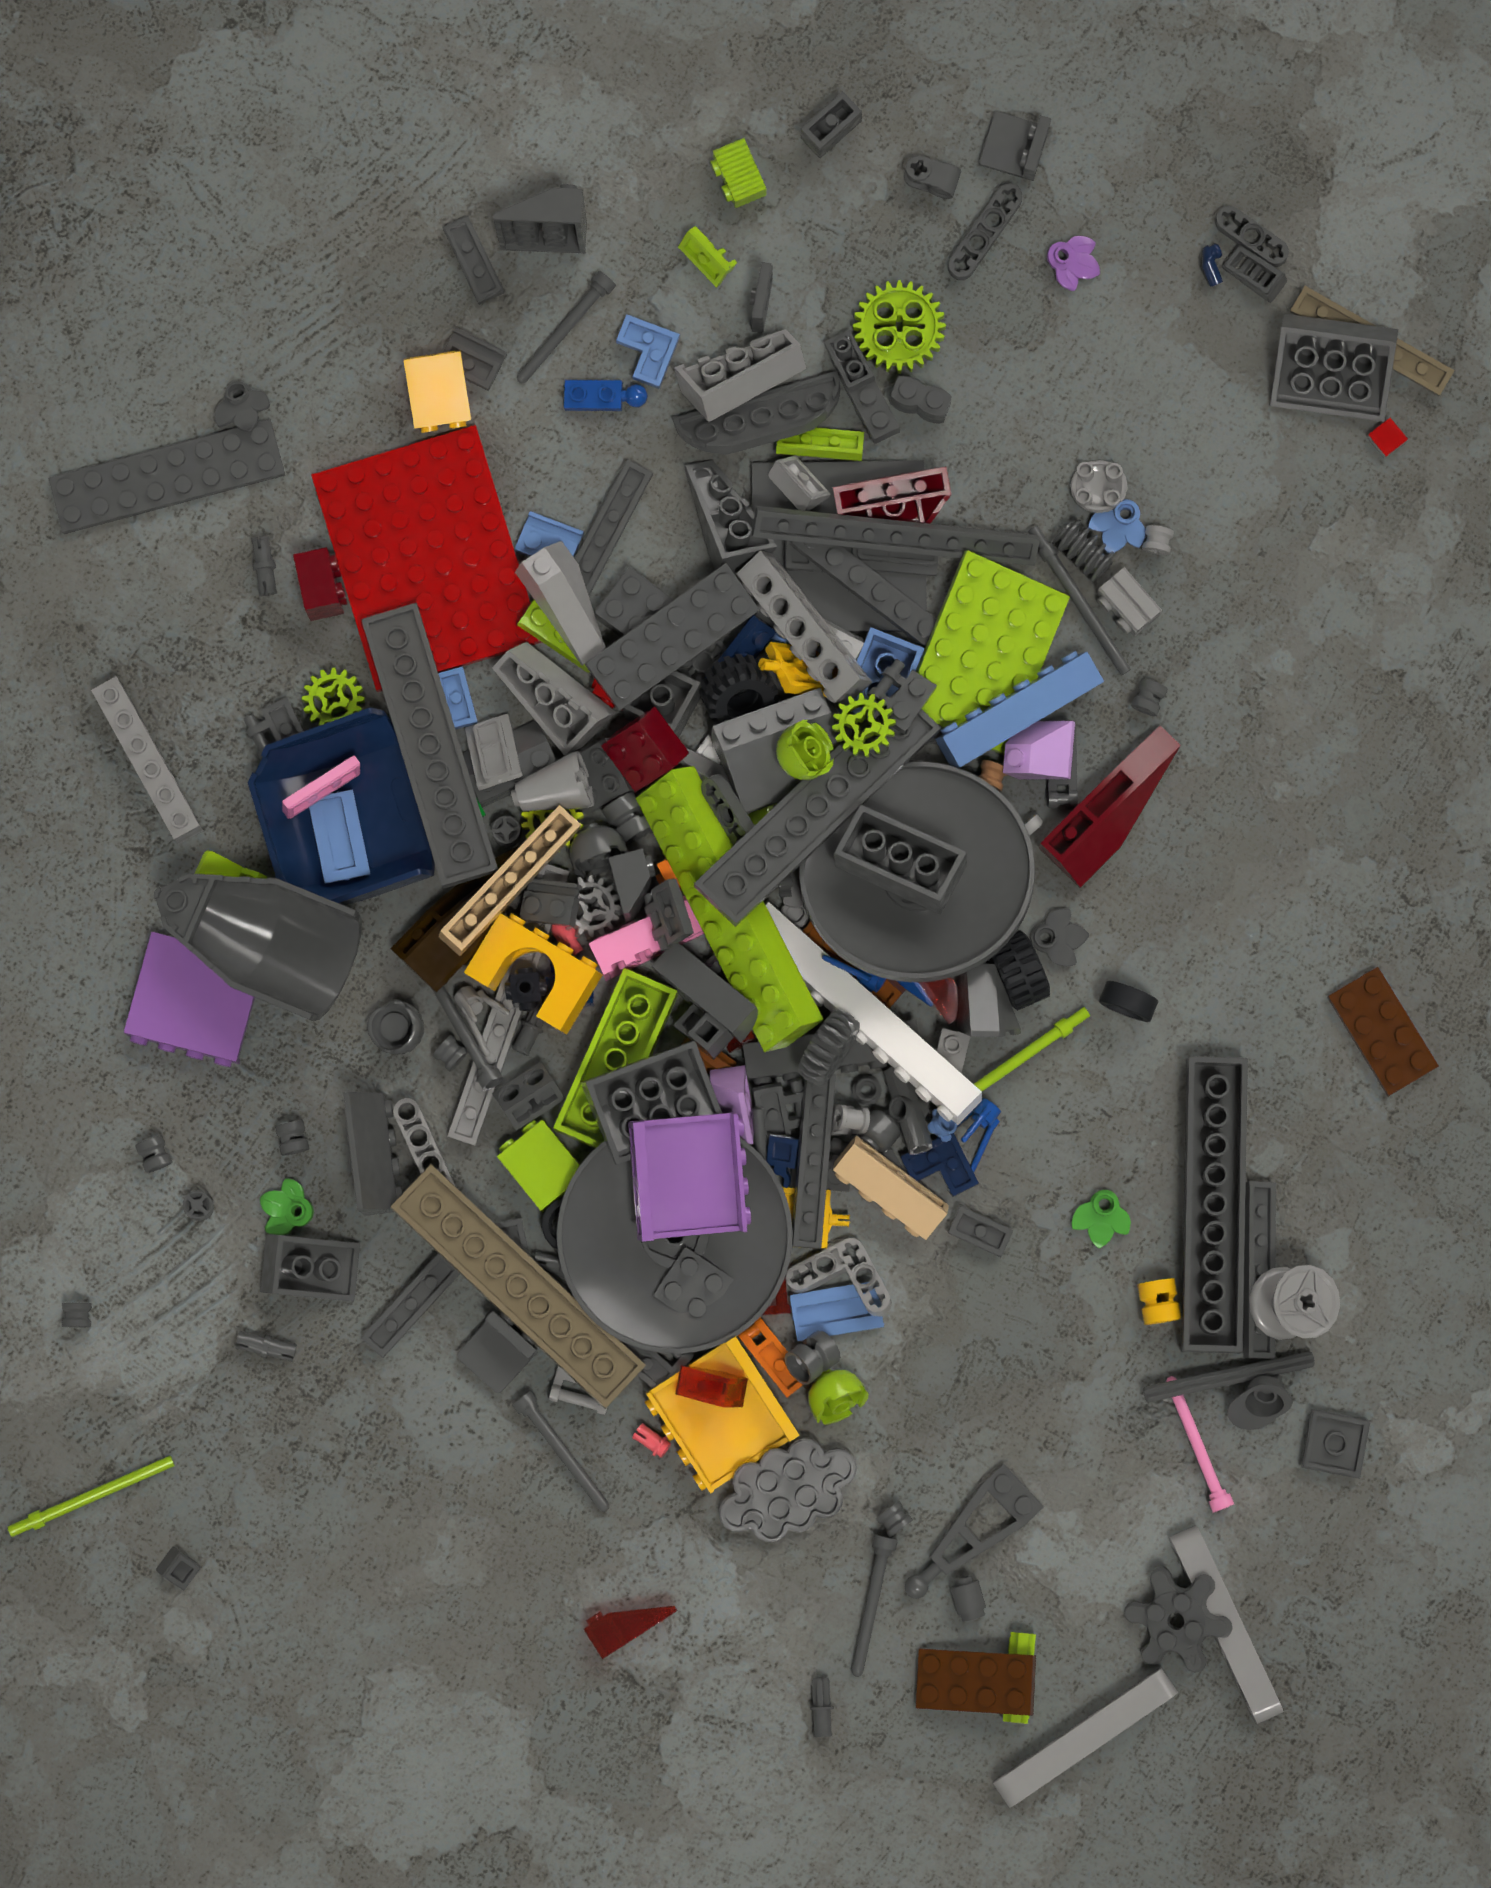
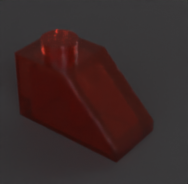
M681 1365L675 1394L723 1408L743 1407L748 1378L722 1371Z

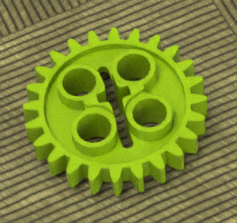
M898 280L896 288H892L889 281H887L886 290L884 291L879 286H875L876 296L868 292L866 293L868 304L859 302V308L863 312H855L854 318L860 321L853 324V330L860 332L854 336L856 342L863 341L859 346L861 352L869 351L866 355L867 361L874 357L876 358V368L885 363L886 372L888 373L892 366H896L898 374H901L903 366H907L908 370L913 372L914 363L923 368V358L925 357L927 360L932 361L933 355L931 350L935 352L940 351V346L936 341H944L945 336L938 331L946 330V324L938 321L942 320L945 314L944 312H936L940 307V302L930 303L933 298L932 292L926 296L922 295L924 286L921 285L915 291L913 290L912 281L909 282L907 288H903L901 280ZM885 307L889 308L893 314L889 318H881L877 312ZM914 307L919 309L922 314L918 318H910L906 311ZM896 322H902L903 330L901 332L897 331ZM874 325H880L883 327L880 329H875ZM924 325L925 328H924V329H920V328L915 327V326ZM886 335L891 337L893 342L889 346H882L877 340L879 337ZM915 335L922 342L918 346H910L906 339L909 336Z

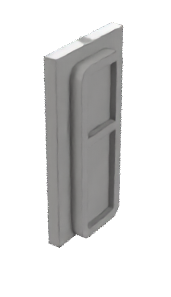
M508 713L465 728L479 791L523 776Z

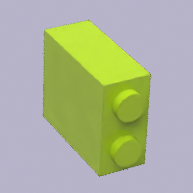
M533 1120L521 1130L524 1135L516 1141L511 1138L499 1148L501 1153L497 1157L543 1213L552 1202L564 1196L572 1177L580 1165L543 1120L539 1123Z

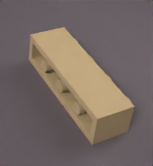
M858 1136L852 1139L834 1162L833 1171L836 1172L835 1176L846 1185L851 1183L858 1189V1193L865 1200L876 1202L882 1207L881 1210L886 1216L893 1220L896 1218L905 1224V1229L915 1237L921 1236L927 1240L948 1214L949 1205Z

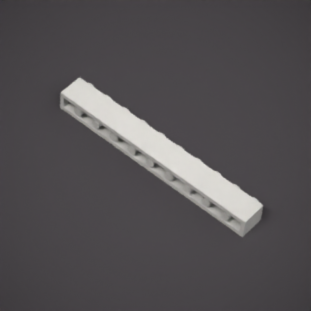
M768 902L766 907L816 1005L819 1007L824 1005L831 1013L839 1009L844 1013L847 1012L852 1015L855 1020L860 1022L859 1033L855 1040L862 1045L867 1043L873 1049V1055L883 1064L888 1062L895 1069V1075L902 1082L907 1083L909 1081L916 1087L915 1092L925 1102L930 1100L938 1107L936 1110L942 1118L948 1122L952 1120L959 1125L982 1101V1091L853 976L824 961L822 956L829 955Z

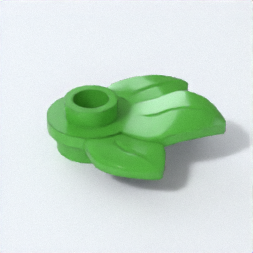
M285 1178L281 1191H268L260 1197L262 1209L271 1216L265 1226V1231L269 1234L287 1235L295 1226H305L313 1218V1206L309 1200L305 1199L302 1185L295 1180ZM297 1207H301L302 1213L296 1217L295 1210Z
M1109 1190L1096 1192L1090 1202L1084 1203L1076 1209L1072 1217V1229H1088L1089 1237L1097 1248L1105 1246L1113 1237L1114 1232L1127 1235L1130 1230L1131 1221L1128 1213L1119 1207L1118 1197ZM1100 1200H1108L1110 1203L1109 1209L1102 1210L1099 1207Z

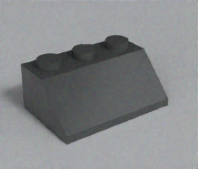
M536 720L513 730L523 774L522 777L479 791L470 751L463 753L474 792L482 808L510 796L511 790L515 789L516 782L556 761L550 745Z
M643 848L609 857L626 924L636 919L645 903L644 895L651 893L653 889L651 881L657 880L651 855L645 856Z

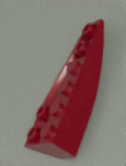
M1159 726L1074 808L1040 843L1039 849L1081 888L1121 848L1181 745L1164 728Z

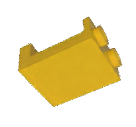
M461 350L404 358L414 429L421 428V433L437 431L438 425L448 423L450 428L467 426L466 421L471 420L472 417Z

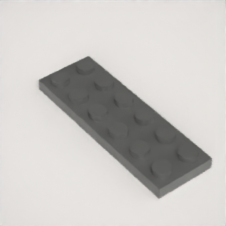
M725 563L586 662L585 665L617 710L620 711L756 614L760 609L727 563Z

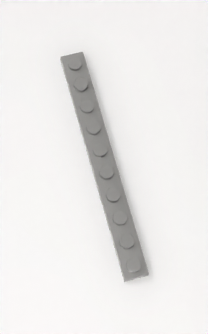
M547 864L538 873L537 879L567 883L570 871ZM526 922L523 927L530 931H533L536 927L549 935L552 925ZM531 952L517 958L511 964L500 983L495 1001L508 1009L510 1014L505 1015L492 1007L482 1035L490 1052V1056L486 1057L484 1055L488 1064L498 1068L500 1073L504 1067L523 1012L519 1011V1007L514 1008L512 1000H506L505 983L510 982L509 975L516 974V969L533 968V972H536L543 953ZM529 983L521 984L520 991L523 993L529 992L531 985ZM473 1061L447 1137L476 1147L493 1098L492 1093L495 1092L496 1087L487 1091L482 1089L477 1080L479 1070Z

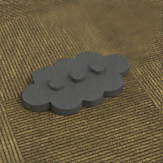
M806 1437L796 1439L790 1444L787 1451L781 1448L769 1449L763 1454L759 1463L746 1462L737 1467L732 1479L735 1492L729 1494L719 1506L720 1521L727 1529L735 1532L751 1528L757 1538L770 1543L783 1538L788 1529L795 1532L806 1531L811 1528L816 1517L828 1518L839 1512L843 1503V1495L840 1488L846 1486L855 1477L857 1470L856 1461L851 1453L845 1449L834 1448L824 1452L817 1441Z

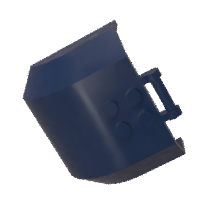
M367 708L265 745L261 754L263 756L256 772H252L248 785L277 879L345 906L434 876L435 862L394 726L384 710ZM355 755L360 762V775L332 793L353 790L370 875L325 884L309 807L293 818L288 819L282 812V801Z

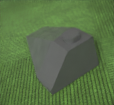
M713 460L685 466V472L708 554L715 570L727 563L732 572L736 574L760 550L768 553L776 550L774 539L752 536L755 513L750 508L751 504L746 498L742 499L732 487L733 483Z

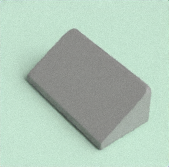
M797 456L776 460L768 474L773 483L798 510L810 511L831 495Z

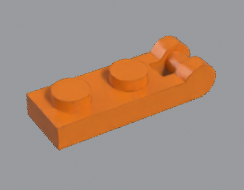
M761 1317L738 1335L739 1339L786 1398L804 1385L798 1382L787 1369L784 1357L788 1351ZM762 1333L766 1340L757 1346L752 1339Z

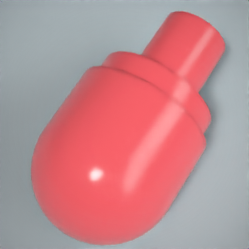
M552 925L551 931L557 942H561L573 949L572 954L574 956L584 950L577 937H575L576 930L574 928L567 931V926Z

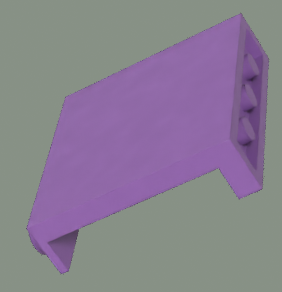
M151 932L124 1033L130 1036V1042L146 1046L147 1042L150 1041L159 1044L158 1049L175 1053L177 1048L187 1051V1057L203 1060L204 1056L215 1058V1064L231 1067L232 1063L240 1064L238 1058L255 997L230 987L176 938Z
M730 1112L628 1122L638 1240L643 1242L669 1237L733 1231L747 1232V1225L751 1224V1212L749 1207H745V1195L749 1193L747 1177H743L742 1166L746 1165L745 1148H741L740 1136L744 1135V1124L742 1118L738 1119V1113Z

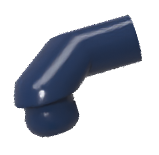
M1215 243L1211 246H1205L1202 250V268L1210 287L1223 282L1215 259L1221 258L1222 251L1219 245Z

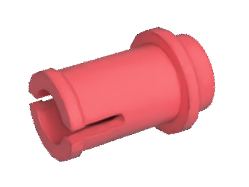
M644 1423L637 1428L638 1432H635L632 1436L634 1440H637L651 1450L654 1457L658 1455L662 1458L671 1446L666 1436L664 1438Z

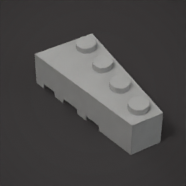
M786 329L752 340L748 347L736 348L735 346L726 349L725 355L710 359L709 356L697 359L698 364L685 368L684 364L674 367L681 393L708 422L806 369L800 343Z

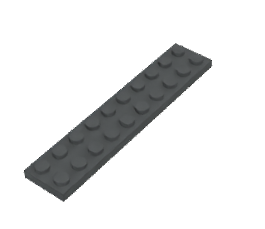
M417 603L361 619L442 888L444 889L495 873L498 867Z
M897 691L893 693L889 698L893 699ZM876 710L874 714L875 721L884 725V721L880 719L881 714ZM921 710L905 734L890 726L889 729L895 732V736H887L886 739L890 744L889 747L881 744L879 746L880 754H877L873 749L870 750L869 757L867 758L863 751H860L857 757L854 756L852 747L844 751L842 747L845 741H843L830 753V760L834 759V762L829 772L815 779L802 780L694 883V887L736 927L858 810L860 804L866 803L940 732L941 727ZM868 718L859 726L860 734L864 732L865 728H871ZM854 732L848 736L852 741L854 740ZM874 735L868 738L865 744L875 741L876 739H878V736Z

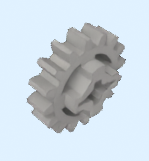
M588 876L585 883L581 877L577 878L574 883L583 886L580 891H590L587 895L579 893L578 898L580 902L575 927H566V930L574 928L576 930L575 937L577 938L582 933H585L586 940H590L594 933L597 938L603 936L604 931L609 933L613 929L611 923L616 924L620 919L614 914L621 910V906L614 904L619 895H611L610 891L613 886L603 887L602 878L596 883H593L592 876ZM587 903H589V904L591 905V907H590V910L592 911L591 913L587 911V910H588V906L586 905ZM591 921H602V923L598 925H589Z

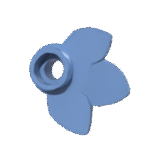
M1124 499L1116 508L1109 512L1095 513L1089 521V529L1103 532L1102 542L1106 544L1105 551L1107 553L1111 551L1115 553L1121 550L1127 542L1134 547L1140 548L1145 539V527L1139 520L1140 509L1135 502ZM1128 510L1131 513V517L1123 519L1120 516V512Z

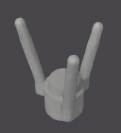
M471 986L463 987L456 992L454 1001L461 1009V1014L467 1020L484 1055L488 1057L490 1052L475 1024L477 1022L475 1015L482 1011L483 1002H486L505 1015H509L510 1011L488 997L483 990L476 992Z

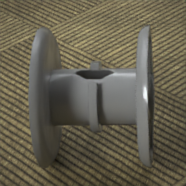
M1312 1265L1296 1266L1293 1269L1277 1267L1264 1272L1253 1284L1249 1298L1250 1313L1256 1326L1267 1336L1278 1340L1292 1339L1296 1336L1303 1339L1317 1338L1329 1331L1337 1320L1340 1309L1339 1291L1333 1278L1323 1269Z

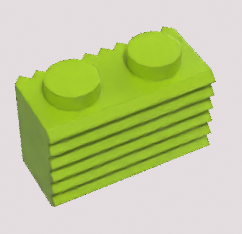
M744 138L713 150L714 160L710 161V165L715 176L721 175L725 185L721 186L727 202L732 201L735 208H738L767 195L764 181Z

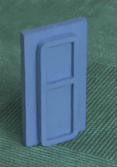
M353 790L330 793L310 806L309 811L324 883L370 875Z
M853 1284L790 1295L793 1313L792 1320L795 1325L797 1342L805 1340L818 1330L825 1332L829 1336L884 1327L883 1317L873 1316L867 1311ZM875 1289L869 1291L874 1301L872 1305L875 1304L878 1308L881 1307L882 1303Z

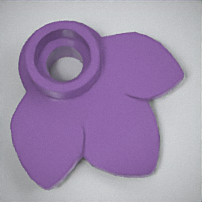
M1074 236L1066 243L1057 242L1048 249L1047 261L1055 269L1058 283L1065 289L1075 291L1079 279H1092L1100 274L1098 262L1090 255L1096 244L1092 239L1084 236ZM1059 251H1062V252L1065 253V255H1066V259H1065V260H1061V259L1058 257V252H1059Z

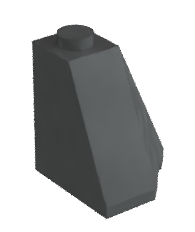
M989 961L959 975L957 1031L970 1037H1003L1006 1032H1010V1035L1021 1034L1020 1025L994 963Z

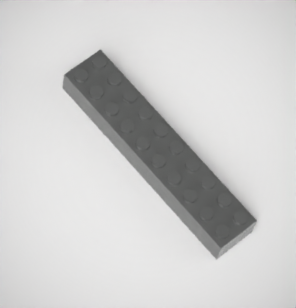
M1189 1056L1186 1060L1181 1352L1234 1354L1243 1352L1248 1058Z

